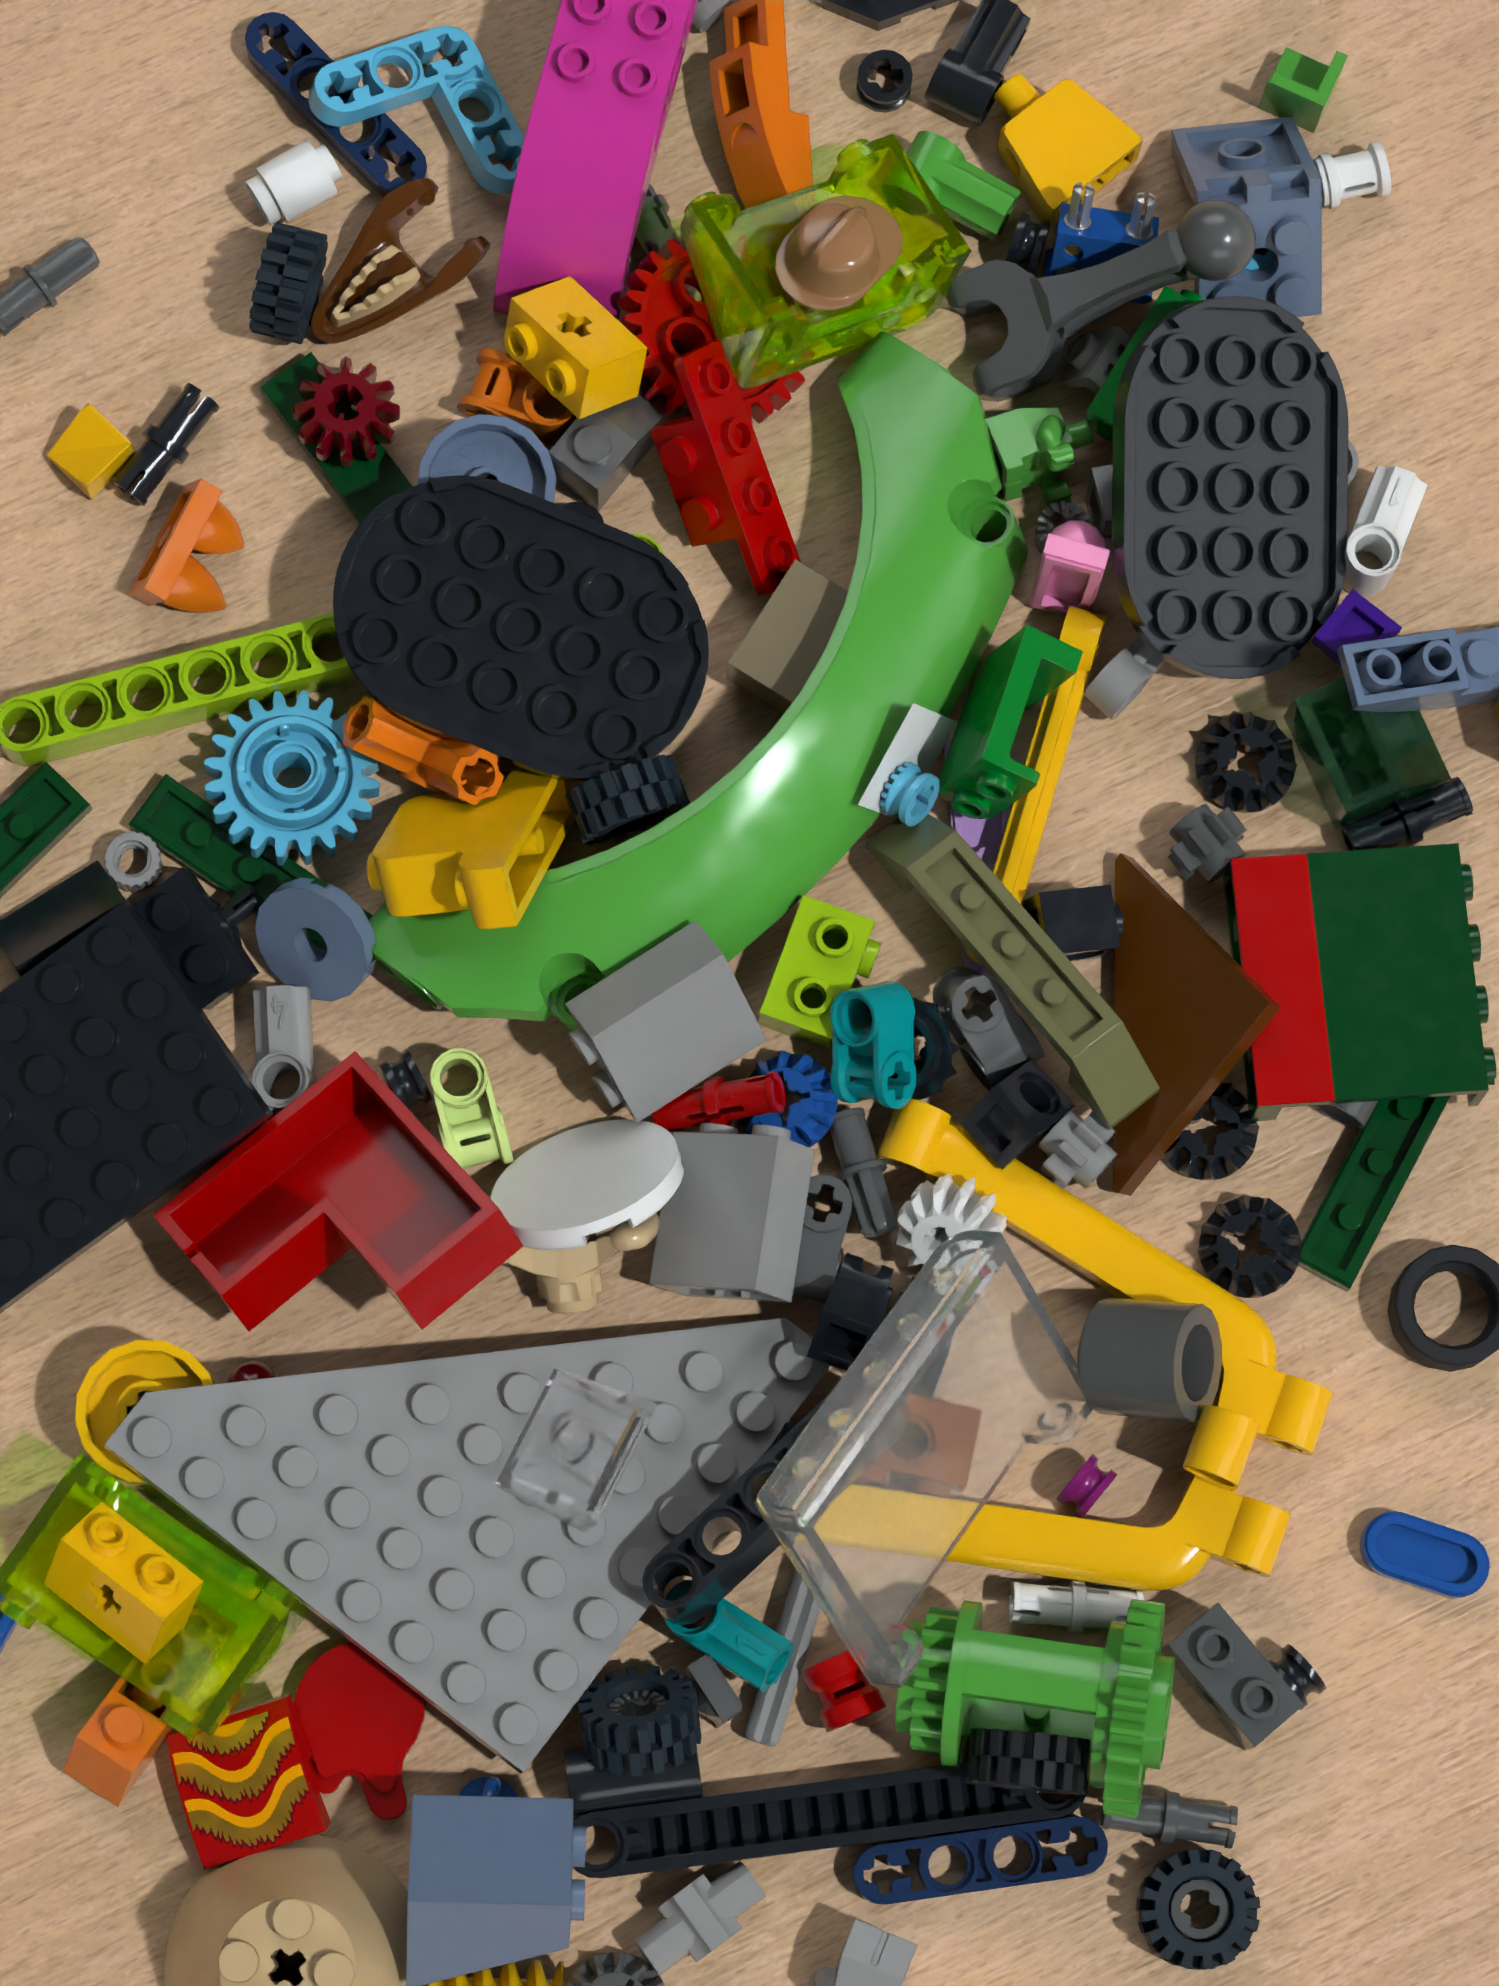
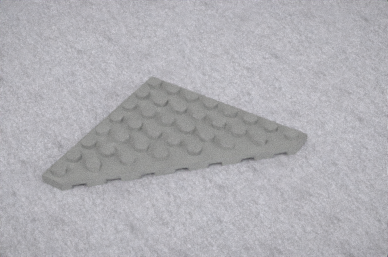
M787 1318L769 1319L146 1392L107 1440L103 1448L521 1774L527 1769L650 1606L651 1601L644 1592L642 1578L645 1568L652 1558L763 1456L781 1432L784 1424L791 1419L831 1365L806 1357L812 1338Z

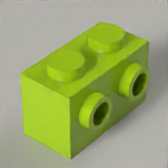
M803 895L761 1007L758 1020L759 1025L830 1050L832 1045L830 1011L834 999L843 991L853 988L857 975L869 979L879 953L881 942L871 939L875 920Z

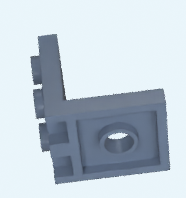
M1293 117L1171 129V152L1193 202V206L1207 200L1217 199L1229 201L1239 206L1246 212L1253 223L1256 233L1255 249L1267 248L1274 252L1270 264L1258 271L1243 269L1236 276L1222 281H1207L1195 278V293L1204 299L1226 296L1257 298L1280 306L1296 317L1322 314L1321 176Z

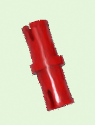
M776 1071L732 1081H725L722 1077L706 1079L704 1086L686 1091L652 1113L654 1124L662 1126L669 1132L697 1127L701 1123L731 1126L733 1120L783 1112V1107L786 1106L785 1089L782 1079Z

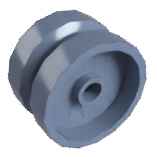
M478 414L454 421L432 439L420 461L418 485L429 482V479L444 476H477L511 485L554 503L556 473L548 449L531 429L508 417Z

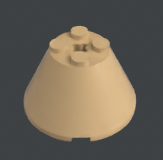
M316 1834L209 1868L192 1886L174 1917L165 1950V1986H296L290 1980H281L278 1974V1962L283 1953L295 1955L299 1952L304 1955L306 1962L299 1968L304 1979L297 1986H406L408 1892L388 1868L364 1850L347 1842Z

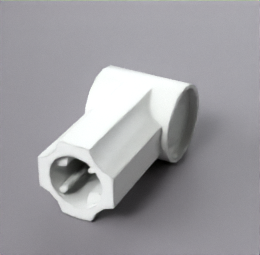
M1378 465L1376 467L1346 542L1344 553L1346 571L1343 588L1348 592L1354 589L1363 597L1375 596L1383 591L1390 582L1401 561L1402 550L1427 488V484L1422 482L1416 476V473L1398 466L1383 467ZM1362 551L1373 553L1380 559L1383 568L1374 570L1364 567L1356 559L1355 553Z

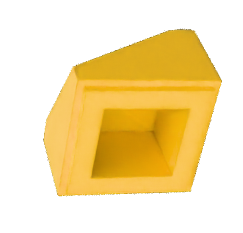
M88 403L76 415L49 451L47 458L92 500L122 471L135 452L132 443Z

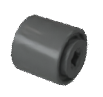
M1112 1297L1098 1301L1088 1313L1081 1332L1077 1352V1368L1081 1391L1089 1408L1105 1415L1187 1422L1199 1420L1204 1405L1213 1404L1222 1368V1342L1218 1322L1212 1310L1203 1304Z

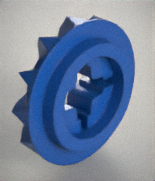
M780 1051L778 1056L766 1061H756V1069L749 1078L776 1071L780 1075L783 1085L784 1081L787 1082L788 1089L795 1095H803L806 1098L800 1099L799 1103L790 1105L789 1116H786L787 1122L784 1120L782 1112L742 1118L744 1132L752 1134L753 1125H770L790 1130L791 1141L806 1147L816 1144L830 1129L837 1111L838 1098H836L832 1090L830 1073L822 1064L807 1054H791Z

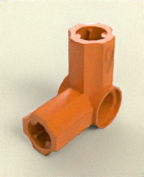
M366 695L363 696L359 703L350 707L343 722L344 739L342 745L397 769V775L436 793L441 794L444 792L462 802H468L476 806L484 798L495 797L502 784L504 776L499 771L497 755L473 744L454 741L396 716L379 701Z

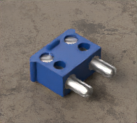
M1083 182L1076 183L1073 186L1070 204L1061 202L1053 248H1049L1045 252L1042 277L1067 274L1104 263L1141 247L1157 237L1160 218L1153 217L1156 197L1152 193L1148 194L1144 215H1141L1145 192H1140L1135 196L1132 213L1092 207L1095 189L1091 184L1087 183L1083 205L1081 206L1079 203ZM1153 292L1128 302L1150 303Z

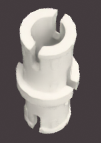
M1071 1580L1068 1586L1012 1582L1010 1593L1013 1595H1009L1008 1617L1010 1624L1066 1626L1067 1632L1082 1633L1084 1627L1110 1628L1112 1621L1126 1623L1130 1601L1132 1599L1144 1600L1142 1590L1137 1589L1112 1590L1085 1587V1581Z

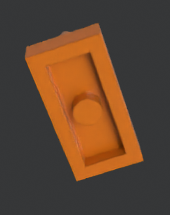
M202 478L183 486L128 592L129 595L148 606L162 602L178 610L194 613H210L224 610L227 607L223 593L215 578L204 565L190 555L193 549L207 554H226L244 547L242 533L236 519L229 509L219 501L222 490Z

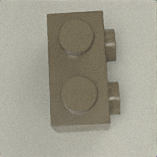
M795 559L729 660L727 679L784 714L803 689L825 651L845 604L848 591Z

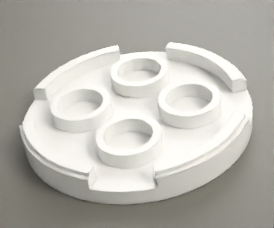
M629 1119L602 1121L555 1135L523 1153L500 1175L493 1187L491 1200L501 1210L523 1246L541 1250L571 1249L586 1246V1235L606 1230L626 1220L628 1225L634 1228L653 1216L676 1192L683 1178L684 1169L675 1138L662 1126L642 1120L638 1123L635 1120Z

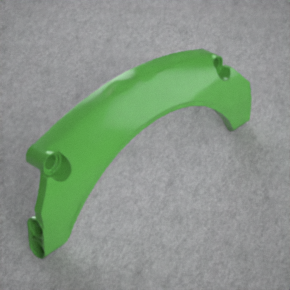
M880 331L837 380L854 427L861 466L862 520L857 560L845 604L827 647L803 689L773 729L732 771L695 801L658 825L604 852L556 869L547 870L518 926L480 929L474 925L470 910L395 917L388 914L384 902L369 920L374 929L376 945L372 948V961L376 959L375 964L435 1009L440 1010L444 1006L458 1018H501L545 1022L552 1015L571 1032L577 1028V1025L565 1003L695 920L724 954L727 962H729L787 913L803 895L807 894L831 870L879 816V812L862 807L858 803L912 704L915 703L948 717L974 673L1008 602L1021 568L1027 559L1028 546L1012 508L995 496L1001 490L1002 485L984 408L978 394L961 383L940 364L891 334ZM995 535H1002L995 541L986 542L989 538Z

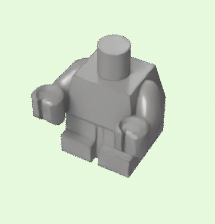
M855 1919L836 1967H823L813 1972L808 1986H901L917 1944Z

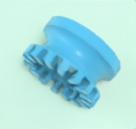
M905 762L902 767L899 766L896 769V774H891L890 778L894 782L892 784L886 782L884 787L889 789V791H882L881 797L883 799L880 800V805H882L880 808L888 815L899 814V820L906 826L912 827L920 823L932 809L938 797L940 780L931 773L921 775V769L913 762Z

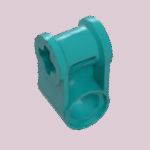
M885 981L846 990L837 995L831 1005L833 1065L830 1079L836 1098L842 1102L857 1103L865 1098L878 1100L885 1108L901 1109L907 1105L913 1096L917 1076L914 1064L913 1022L915 1007L909 991L900 983ZM894 1072L898 1074L897 1078H892L890 1076H892ZM850 1076L858 1077L853 1082L849 1080Z

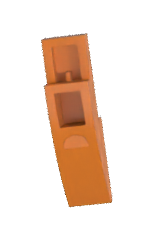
M739 0L724 8L726 53L709 61L712 97L726 160L738 194L764 247L768 250L776 251L787 234L801 221L802 217L815 207L809 115L790 111L783 0Z

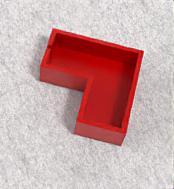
M356 1051L153 1214L154 1218L181 1253L249 1332L350 1249L420 1329L423 1330L523 1247V1244L497 1205Z

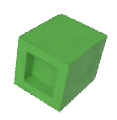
M1286 47L1275 71L1271 73L1258 109L1278 118L1293 117L1296 126L1314 133L1339 81L1348 55L1336 51L1330 66H1327Z

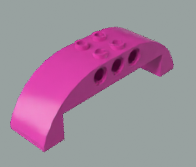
M561 0L531 110L513 186L499 259L493 311L508 315L512 297L571 276L619 321L622 308L617 303L628 289V285L625 282L629 278V257L698 0Z

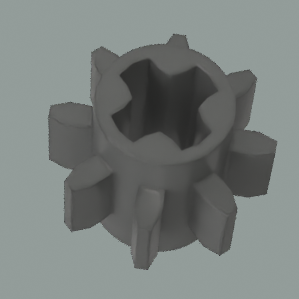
M1203 804L1187 814L1170 830L1169 834L1177 844L1170 849L1172 853L1168 858L1186 880L1199 872L1208 883H1211L1225 874L1230 859L1243 858L1246 855L1238 842L1244 838L1243 834L1247 829L1229 807L1216 815L1207 804Z

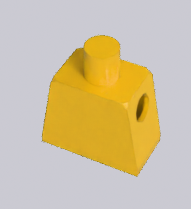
M1018 73L1007 80L994 95V99L1012 118L1000 130L997 145L999 155L1041 223L1044 220L1052 222L1050 230L1057 225L1061 202L1070 204L1073 186L1076 183L1083 182L1079 205H1082L1087 183L1094 187L1095 195L1137 162L1143 139L1071 79H1063L1041 96L1022 73Z

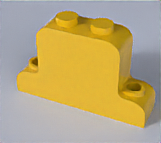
M519 767L507 776L495 797L484 798L476 806L468 802H462L444 792L441 794H424L407 800L399 807L390 824L385 828L373 852L368 856L367 874L371 888L374 891L383 892L386 908L391 916L409 917L470 910L474 925L480 929L518 926L574 821L565 797L567 793H570L568 780L550 778Z

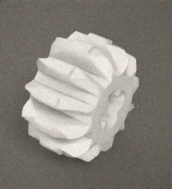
M950 1173L939 1177L935 1185L926 1180L916 1187L911 1194L912 1199L907 1200L899 1210L897 1221L902 1227L897 1233L896 1245L912 1250L908 1256V1267L923 1264L929 1268V1283L939 1279L942 1273H945L954 1288L964 1283L968 1276L978 1280L987 1274L992 1266V1262L998 1260L1004 1251L1006 1239L1001 1234L1007 1226L1006 1220L1008 1216L991 1211L996 1204V1193L982 1197L975 1193V1178L966 1180L962 1187H958Z

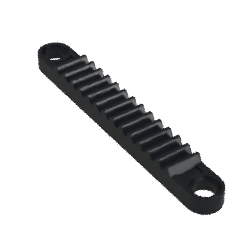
M968 1762L961 1763L959 1768L943 1765L594 1811L580 1816L573 1822V1826H586V1829L592 1826H603L609 1829L615 1835L617 1850L613 1858L607 1863L592 1865L585 1861V1867L573 1868L588 1878L604 1879L1056 1819L1073 1813L1082 1805L1088 1791V1778L1085 1794H1072L1063 1803L1049 1804L1042 1800L1037 1791L1002 1789L966 1783Z

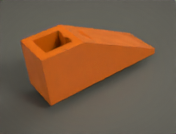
M195 1602L186 1625L146 1664L136 1657L133 1659L76 1736L63 1772L118 1807L166 1740V1735L174 1728L230 1642L237 1628Z

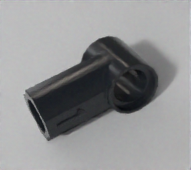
M981 0L955 49L949 48L939 62L929 82L925 99L978 126L982 125L995 102V93L1003 84L1005 78L1003 73L1025 36L1031 18L1025 15L1017 4L1009 0Z

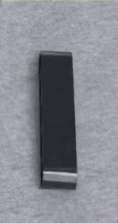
M872 1370L858 1371L847 1377L652 1558L643 1574V1589L662 1617L671 1623L679 1625L692 1624L703 1618L898 1435L903 1428L905 1412L904 1406L889 1379L880 1372ZM877 1396L887 1400L885 1408L878 1416L870 1419H862L856 1416L857 1408L867 1398ZM824 1441H832L838 1444L837 1453L828 1462L823 1464L808 1462L809 1453L815 1445ZM775 1486L790 1488L788 1499L780 1507L771 1510L760 1507L762 1496L770 1488ZM731 1530L741 1533L740 1543L735 1550L724 1555L712 1553L713 1543L720 1534ZM683 1575L692 1577L691 1589L684 1597L674 1601L664 1599V1590L669 1581Z

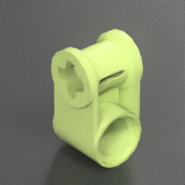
M464 1048L450 1049L442 1053L433 1063L430 1080L440 1120L437 1124L444 1149L463 1169L499 1159L504 1164L513 1163L514 1159L500 1107L496 1105L488 1071L483 1060L475 1052ZM464 1065L470 1067L476 1073L478 1082L471 1093L465 1096H454L443 1089L441 1085L443 1074L453 1066ZM484 1139H489V1140H486V1141H482V1142L470 1144V1145H467V1146H462V1145L469 1144V1143H473V1142H476V1141H480V1140H484Z

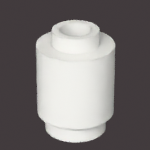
M306 139L255 168L257 175L245 181V184L259 211L267 223L272 225L280 219L288 223L337 195L338 192L334 181L341 178L342 174L324 144L314 149Z

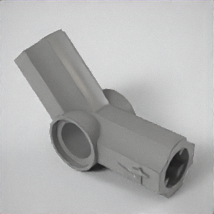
M277 985L266 986L263 989L253 991L256 1067L253 1070L251 1083L273 1116L220 1153L219 1156L221 1158H224L318 1081L314 1074L311 990L308 987ZM287 1071L298 1072L300 1075V1086L296 1093L287 1099H274L272 1085L275 1079Z

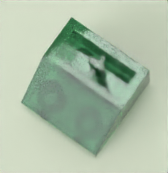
M1344 677L1293 698L1284 715L1287 726L1335 830L1341 828L1344 824L1353 823L1386 809L1400 798L1406 796L1409 799L1451 781V777L1420 711L1369 712L1353 710Z

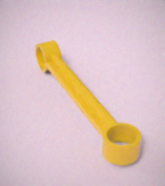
M1069 606L1059 640L1083 651L1076 673L1043 698L1024 762L1025 766L1038 771L1040 776L1036 787L1012 803L992 871L1021 905H1023L1107 617L1103 614ZM963 943L964 950L970 959L983 966Z

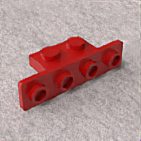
M721 340L709 341L674 360V367L692 416L665 421L650 429L692 547L737 539L756 593L758 595L770 594L776 590L795 559L799 562L801 560L724 345Z

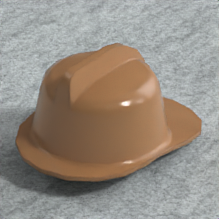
M848 195L828 198L803 216L801 221L784 238L776 252L775 273L781 288L795 302L805 307L821 311H835L850 307L865 296L895 264L902 252L903 234L896 219L883 206L866 198Z

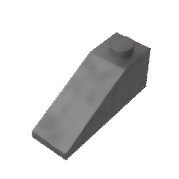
M671 339L673 348L678 354L682 356L688 353L687 348L682 343ZM648 376L641 378L638 397L582 419L576 418L549 451L556 473V480L586 503L596 508L598 512L654 445L650 429L665 421L674 420L683 409L680 406L671 415L667 416L664 414L668 397L660 393L647 400L644 395L652 383Z

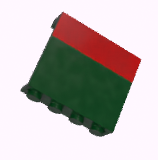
M1459 843L1230 859L1223 876L1232 958L1281 1006L1280 1010L1243 1055L1250 1122L1276 1120L1281 1109L1285 1107L1467 1095L1468 1106L1479 1105L1489 1090L1488 1085H1495L1496 1060L1492 1047L1483 1046L1481 1024L1488 1021V996L1485 986L1476 985L1473 962L1480 961L1481 939L1477 924H1468L1466 901H1471L1473 898V875L1470 865L1461 864Z

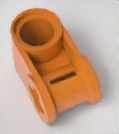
M493 348L480 349L476 358L480 365L469 394L461 396L457 405L459 412L466 417L478 414L508 417L531 429L543 444L553 446L577 418L569 409L560 417L553 419L543 418L538 415L536 411L541 404L548 400L558 399L553 397L509 353Z

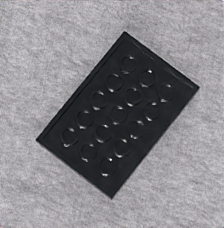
M122 902L0 992V1313L273 1116L131 903Z

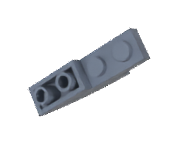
M1499 627L1456 634L1454 628L1347 644L1337 649L1353 710L1369 712L1421 711L1488 703L1499 698Z

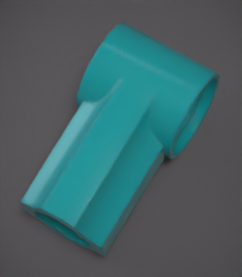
M685 1580L676 1584L667 1593L665 1600L674 1601L684 1597L691 1589L692 1580ZM724 1598L712 1608L709 1620L699 1628L688 1629L684 1625L674 1624L665 1619L667 1626L687 1648L701 1652L704 1655L707 1654L708 1657L711 1655L716 1663L762 1693H765L772 1684L778 1681L788 1666L791 1653L795 1648L793 1642Z

